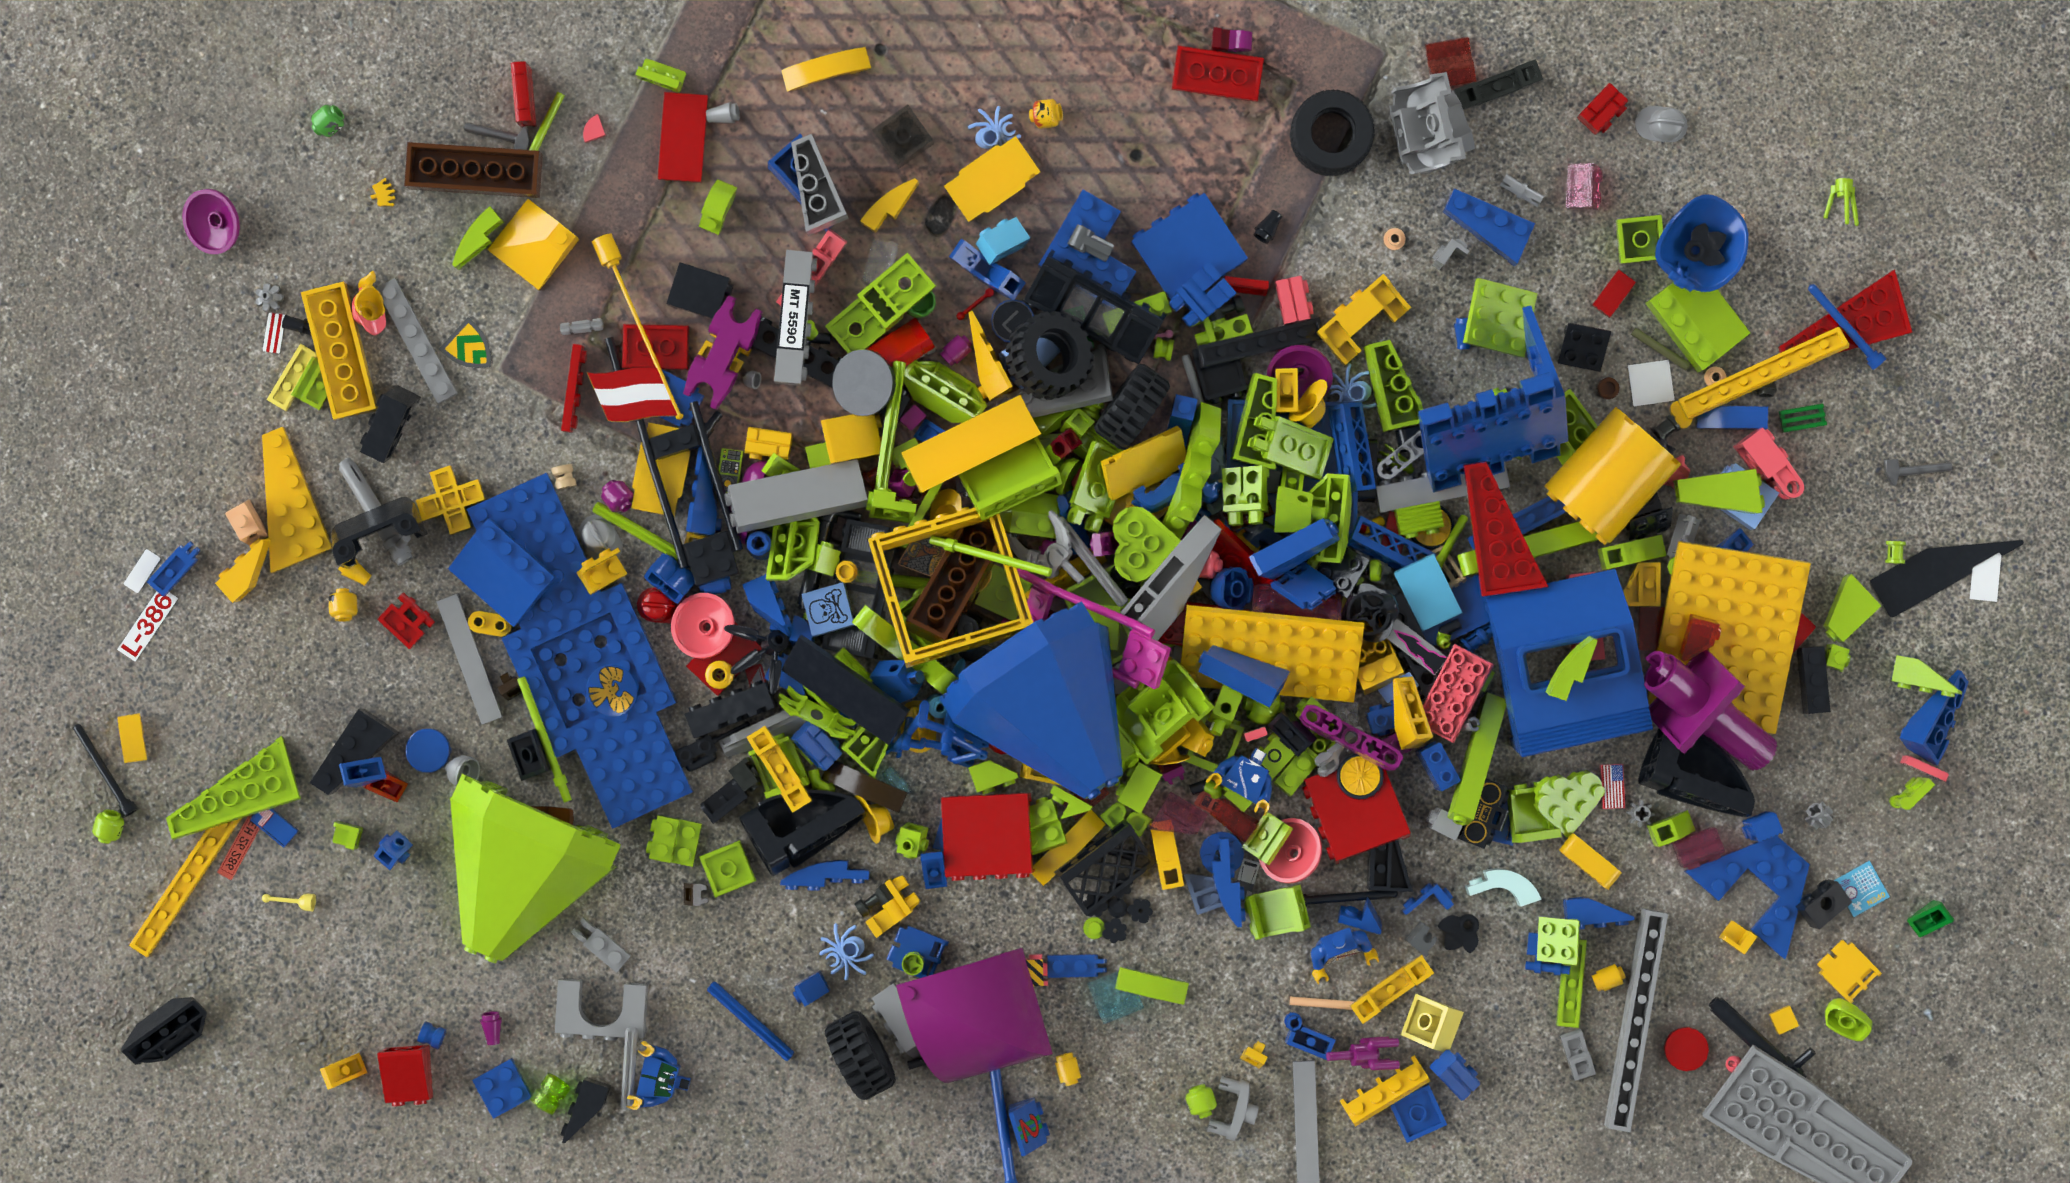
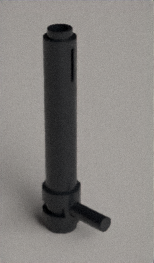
M848 510L816 517L820 522L817 544H821V541L830 543L833 527L837 523L838 517L860 521L862 513ZM805 569L797 604H799L798 609L805 610L801 594L819 588L821 573Z
M1716 996L1709 1003L1710 1011L1750 1048L1752 1045H1755L1805 1078L1807 1077L1801 1067L1816 1054L1811 1047L1793 1061L1789 1056L1785 1057L1723 998Z

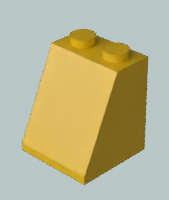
M851 414L821 420L831 464L855 459L863 460L880 455L882 436L880 437L878 429L882 427L880 415L857 416Z

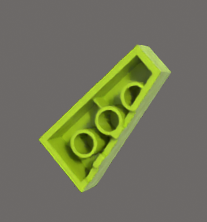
M1386 340L1363 347L1382 431L1387 432L1419 425L1418 411L1423 410L1422 402L1419 396L1416 395L1411 385L1412 382L1409 376L1407 377L1402 367L1403 364L1391 341Z
M1258 373L1252 374L1230 459L1254 466L1262 465L1269 470H1276L1275 463L1263 459V456L1260 455L1261 451L1252 449L1247 444L1249 438H1259L1265 441L1268 430L1254 426L1256 417L1275 418L1277 378Z

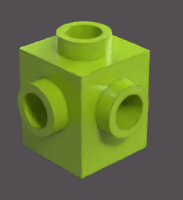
M910 822L900 827V832H898L895 844L898 845L897 853L903 854L906 858L915 859L920 854L926 852L929 845V840L927 839L928 827Z

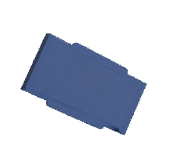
M1478 574L1471 578L1466 577V582H1461L1458 587L1455 588L1454 586L1451 588L1462 613L1422 632L1426 641L1432 646L1437 644L1436 638L1439 628L1457 618L1462 629L1453 632L1450 641L1490 621L1489 613L1484 608L1483 602L1486 601V597L1481 596Z

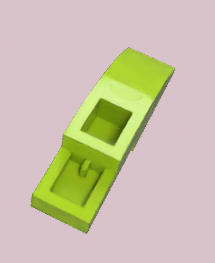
M1333 723L1329 725L1328 730L1330 732L1334 729ZM1314 733L1317 739L1299 757L1295 755L1273 784L1291 797L1303 783L1304 779L1316 767L1314 761L1316 756L1327 752L1336 742Z

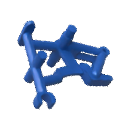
M923 700L920 703L917 716L915 718L906 717L904 732L895 743L891 742L886 750L887 755L890 752H896V758H900L902 750L907 751L910 748L923 749L924 747L941 750L942 755H948L947 760L953 764L971 767L974 764V759H987L988 752L980 748H987L989 743L955 726L948 712L945 715L944 725L928 720L930 704L928 701ZM918 727L927 728L942 734L940 742L927 740L924 737L920 740L911 738ZM965 739H967V740H969V741H971V742H973V743L970 744V743L966 742Z

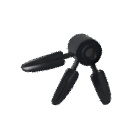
M726 625L724 630L732 635L751 641L762 640V649L760 651L754 649L740 659L731 668V673L737 674L751 667L762 659L761 654L763 653L774 656V659L770 660L769 692L771 695L775 694L779 686L782 662L778 660V654L788 646L787 635L780 630H774L763 637L758 635V630L740 625Z

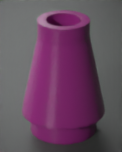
M497 1011L483 1013L480 1022L487 1045L500 1044L502 1017H500Z

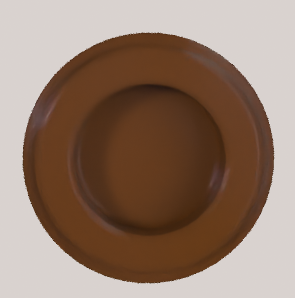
M1607 377L1599 381L1596 389L1602 399L1610 400L1618 395L1620 387L1614 378Z

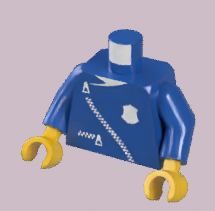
M1257 748L1254 749L1249 759L1240 755L1239 757L1232 756L1218 765L1213 774L1206 779V783L1210 780L1215 781L1216 785L1213 789L1222 784L1255 803V813L1259 807L1265 811L1263 816L1269 810L1272 780L1268 774L1269 770L1261 766L1267 754Z

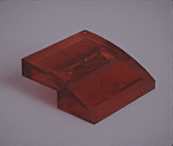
M1469 37L1424 44L1430 75L1447 72L1450 86L1476 82Z

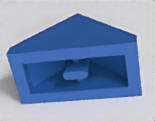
M381 757L339 764L344 786L358 788L387 778Z

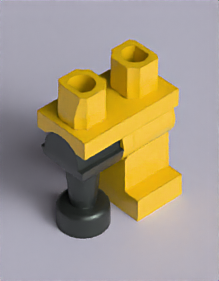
M904 875L894 879L890 878L876 889V892L866 901L860 899L854 903L863 918L869 915L870 908L880 903L883 907L881 911L865 921L876 938L912 913L913 908L921 901L915 892L906 898L901 893V890L909 885Z

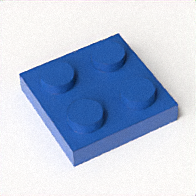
M512 1058L472 1080L493 1119L533 1097Z
M1429 1084L1420 1087L1390 1106L1407 1143L1447 1125Z

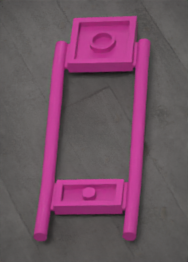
M1017 569L1019 577L1034 584L1027 601L1033 622L1039 619L1047 620L1054 595L1074 604L1082 601L1086 609L1133 628L1130 631L1119 670L1112 667L1113 677L1133 688L1138 687L1139 681L1153 689L1159 688L1171 648L1152 638L1155 634L1154 629L1135 619L1054 586L1026 570ZM1004 618L1001 624L1009 622L1011 620Z

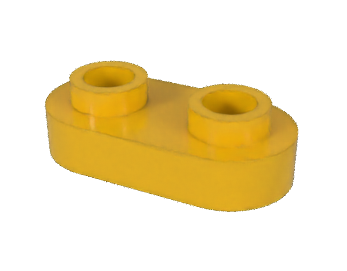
M475 611L468 618L469 628L476 633L503 637L507 636L513 628L503 617L495 613ZM481 618L482 625L477 626L475 620ZM500 621L504 623L502 630L497 628V623Z

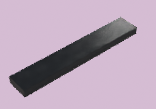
M1319 317L1199 345L1196 349L1201 368L1322 340L1316 333L1322 328V323Z

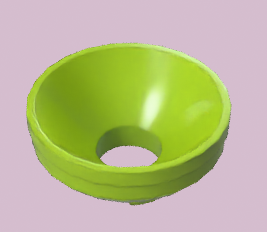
M1070 458L1059 462L1057 469L1060 472L1062 484L1055 487L1060 495L1066 494V492L1073 489L1071 481L1079 468L1082 467L1081 460Z

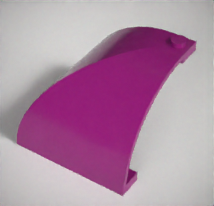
M1023 948L896 985L905 1019L916 1047L930 1071L944 1083L955 1082L1053 1054Z

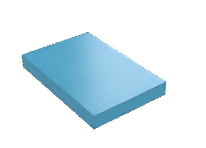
M1434 553L1394 572L1422 632L1462 613Z

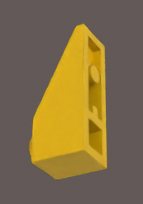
M1413 676L1393 679L1394 726L1401 749L1419 748L1432 739L1433 735Z

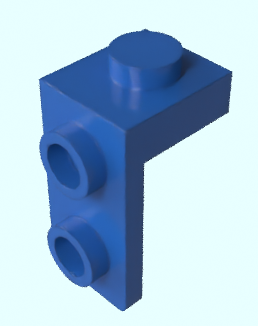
M1428 883L1420 890L1421 894L1417 898L1411 897L1403 904L1404 908L1401 911L1407 915L1432 894L1448 910L1454 905L1451 901L1454 897L1446 888L1441 889L1437 883L1432 885Z

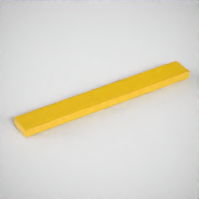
M1837 327L1678 399V403L1686 418L1690 420L1849 348V343L1840 327Z
M241 819L207 829L130 943V947L147 958L151 955Z

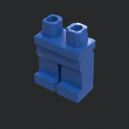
M1209 261L1175 292V296L1169 302V305L1175 312L1184 305L1189 309L1190 312L1182 318L1189 328L1198 322L1202 323L1236 295L1235 290L1224 278L1210 291L1205 292L1222 276Z

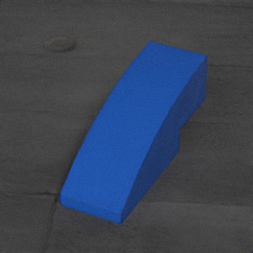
M1719 406L1697 416L1696 429H1768V407Z

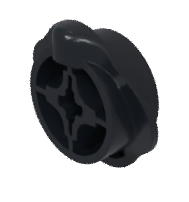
M1368 583L1355 586L1342 609L1341 620L1352 622L1367 621L1370 627L1372 626L1373 631L1364 630L1363 639L1373 643L1381 642L1390 635L1393 629V624L1399 612L1398 602L1386 590L1379 589ZM1366 595H1374L1380 598L1383 604L1379 606L1373 605ZM1360 598L1362 609L1359 614L1354 616L1353 607ZM1367 607L1370 610L1380 609L1372 615L1373 619L1370 616L1360 617L1368 611ZM1386 610L1387 619L1380 628L1378 625V615Z

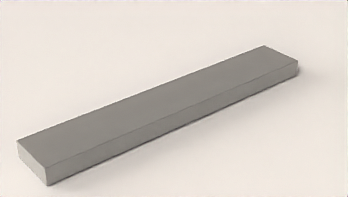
M455 594L436 601L481 724L483 725L502 718L503 714L472 630L468 626V619L459 595Z
M1292 1061L1297 1183H1319L1315 1061Z

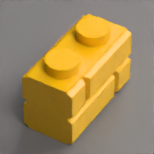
M748 427L744 453L749 454V458L755 460H762V456L771 457L773 453L785 460H789L793 434Z

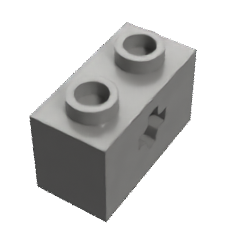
M1438 807L1435 810L1431 809L1426 818V822H1428L1426 827L1452 840H1456L1463 825L1455 824L1452 819L1447 818V811Z

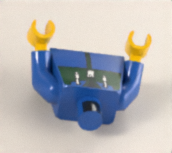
M646 1041L641 1042V1044L647 1047L646 1050H638V1053L645 1057L636 1096L640 1097L632 1095L627 1097L630 1100L634 1099L632 1106H626L632 1110H637L639 1107H654L665 1103L674 1096L676 1088L688 1091L691 1078L679 1076L681 1065L677 1064V1059L667 1049L654 1045L651 1046Z

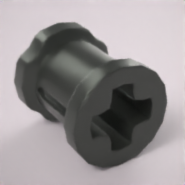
M1668 415L1666 420L1658 426H1653L1651 430L1656 438L1666 440L1667 437L1675 431L1678 432L1681 428L1675 419Z

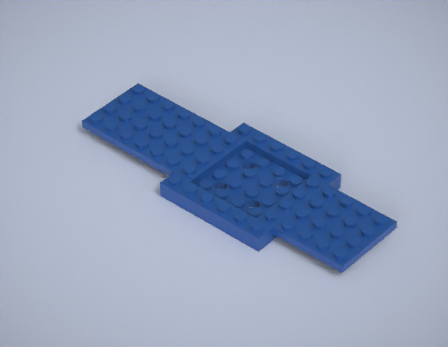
M544 473L468 508L467 511L476 531L488 518L494 520L558 577L518 622L521 629L501 638L519 678L525 676L556 758L577 750L612 829L692 793L693 790L657 713L678 703L624 584L620 583L603 592L599 590L590 595L577 575V572L582 568L581 564L587 558L549 474ZM599 635H603L607 639V644L603 648H599L595 644V639ZM560 653L565 654L567 657V663L564 666L557 665L555 661L556 656ZM612 664L624 668L631 674L636 683V701L633 707L621 716L609 717L602 715L592 707L586 693L587 681L592 672L603 665ZM577 693L585 696V703L582 706H577L574 703L573 699Z

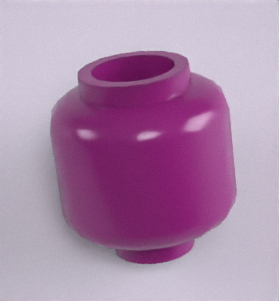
M611 480L603 486L601 498L610 511H621L624 513L632 506L631 502L634 495L623 481Z

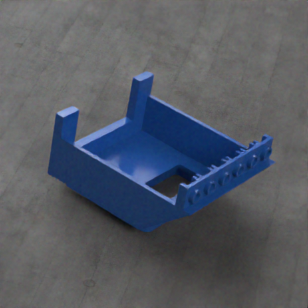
M1616 569L1547 583L1548 587L1485 596L1486 601L1483 603L1485 611L1489 613L1512 732L1510 743L1511 747L1521 757L1653 730L1634 623ZM1588 636H1592L1595 639L1607 636L1613 637L1617 665L1587 671L1583 683L1574 680L1567 701L1546 693L1551 679L1531 683L1526 659L1527 653L1579 643Z

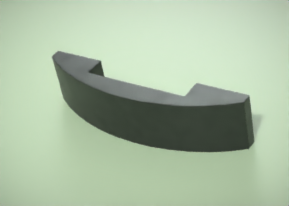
M1535 59L1484 80L1456 88L1454 92L1460 100L1463 110L1524 89L1542 81L1543 77Z

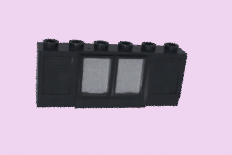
M1051 249L1024 301L1033 308L1044 312L1048 311L1051 313L1056 311L1060 312L1061 316L1064 314L1071 316V321H1078L1081 324V330H1086L1089 339L1097 340L1103 343L1107 349L1121 354L1130 362L1139 364L1167 313L1163 312L1160 317L1149 311L1151 308L1149 304L1143 303L1139 306L1130 301L1131 295L1129 293L1123 292L1121 296L1110 290L1112 287L1110 282L1104 281L1103 285L1091 279L1093 274L1090 271L1085 270L1082 274L1072 268V261L1066 259L1062 263L1053 258L1055 251Z
M847 519L842 528V536L844 537L838 551H841L839 563L851 561L858 569L856 579L845 583L853 617L855 618L866 605L885 619L886 612L883 611L885 595L868 539L878 532H884L885 534L893 532L894 528ZM898 547L883 551L890 577L894 575L892 563L894 555L897 556ZM835 569V572H834V575H833V579H835V584L842 583V582L837 578V576H836V569ZM855 625L821 635L822 649L838 652L844 647L852 655L878 659V655L875 654L877 642Z

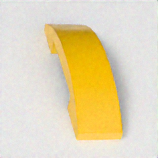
M866 47L814 58L781 71L787 92L807 87L808 84L840 75L871 69Z
M766 726L746 737L782 792L781 795L792 812L812 801L795 769Z
M1092 810L1086 812L1065 834L1067 844L1050 849L1033 865V869L1035 868L1036 872L1031 874L1044 886L1056 875L1054 871L1076 856L1106 824Z
M1420 955L1383 979L1353 1002L1350 1007L1361 1023L1364 1024L1381 1012V1009L1415 985H1419L1433 975L1434 972L1423 956Z

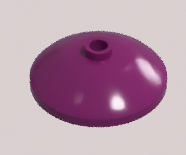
M214 189L198 190L188 197L183 207L182 220L185 232L193 245L208 254H221L230 250L236 243L240 231L239 217L233 203L223 193Z
M1294 345L1282 349L1271 359L1267 369V376L1276 378V369L1299 367L1304 369L1302 372L1298 371L1299 400L1308 387L1318 380H1325L1328 387L1324 397L1329 392L1333 380V371L1329 360L1319 350L1310 346Z

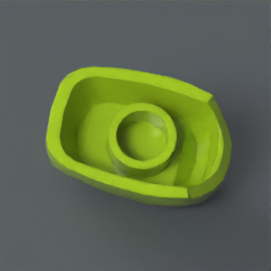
M1841 998L1833 999L1828 1003L1825 1009L1826 1026L1831 1030L1853 1041H1863L1870 1034L1872 1020L1857 1006Z

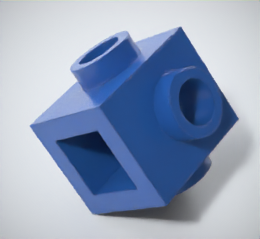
M396 830L391 836L387 834L379 842L380 847L374 854V857L388 870H391L398 862L403 864L411 854L408 852L413 844Z

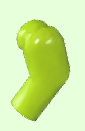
M818 768L808 771L813 790L835 792L834 784L821 780Z

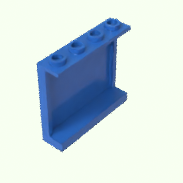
M1205 193L1202 195L1194 194L1187 199L1188 204L1182 208L1180 205L1169 211L1170 216L1164 220L1162 217L1156 219L1151 223L1152 228L1146 232L1142 229L1132 236L1134 239L1131 241V245L1135 247L1170 301L1175 296V292L1208 261L1222 275V278L1248 260V257Z

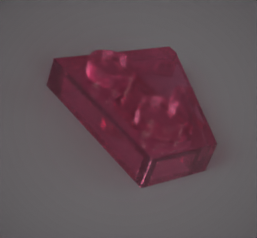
M1170 792L1149 828L1151 830L1196 835L1208 814Z

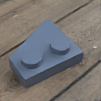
M1189 873L1183 874L1197 915L1223 906L1213 877Z

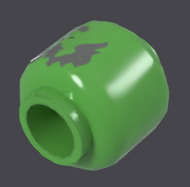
M326 104L312 115L311 121L313 125L311 127L317 135L331 137L344 126V114L337 106Z

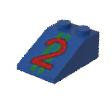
M1034 1097L1009 1105V1117L1021 1156H1025L1047 1143L1046 1136L1050 1135L1047 1123L1042 1124L1040 1115L1044 1114L1040 1101L1036 1102Z

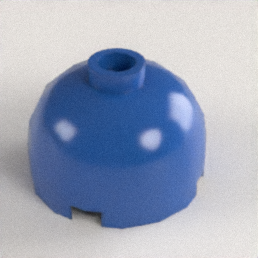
M1240 567L1224 568L1220 573L1217 572L1211 580L1210 595L1218 607L1243 610L1244 608L1242 607L1246 603H1250L1254 591L1252 578H1248L1246 574L1248 572Z

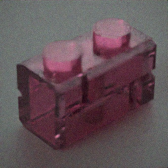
M1709 827L1671 842L1679 865L1682 868L1687 867L1688 870L1701 866L1699 862L1708 859V862L1720 859V854L1725 852L1715 827Z

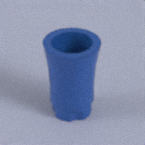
M756 530L750 534L746 547L748 553L757 560L769 558L772 533L767 530ZM758 540H762L764 543L763 547L758 548L756 546Z

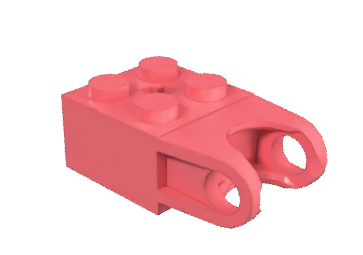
M1760 428L1754 430L1733 446L1750 470L1756 469L1757 473H1760L1761 481L1765 480L1770 487L1779 492V498L1788 500L1797 498L1803 493L1804 483L1787 460L1788 454L1782 447L1778 448L1774 443L1775 437L1768 429ZM1796 482H1797L1798 485H1799V490H1798V492H1797ZM1788 483L1792 487L1791 493L1787 490Z

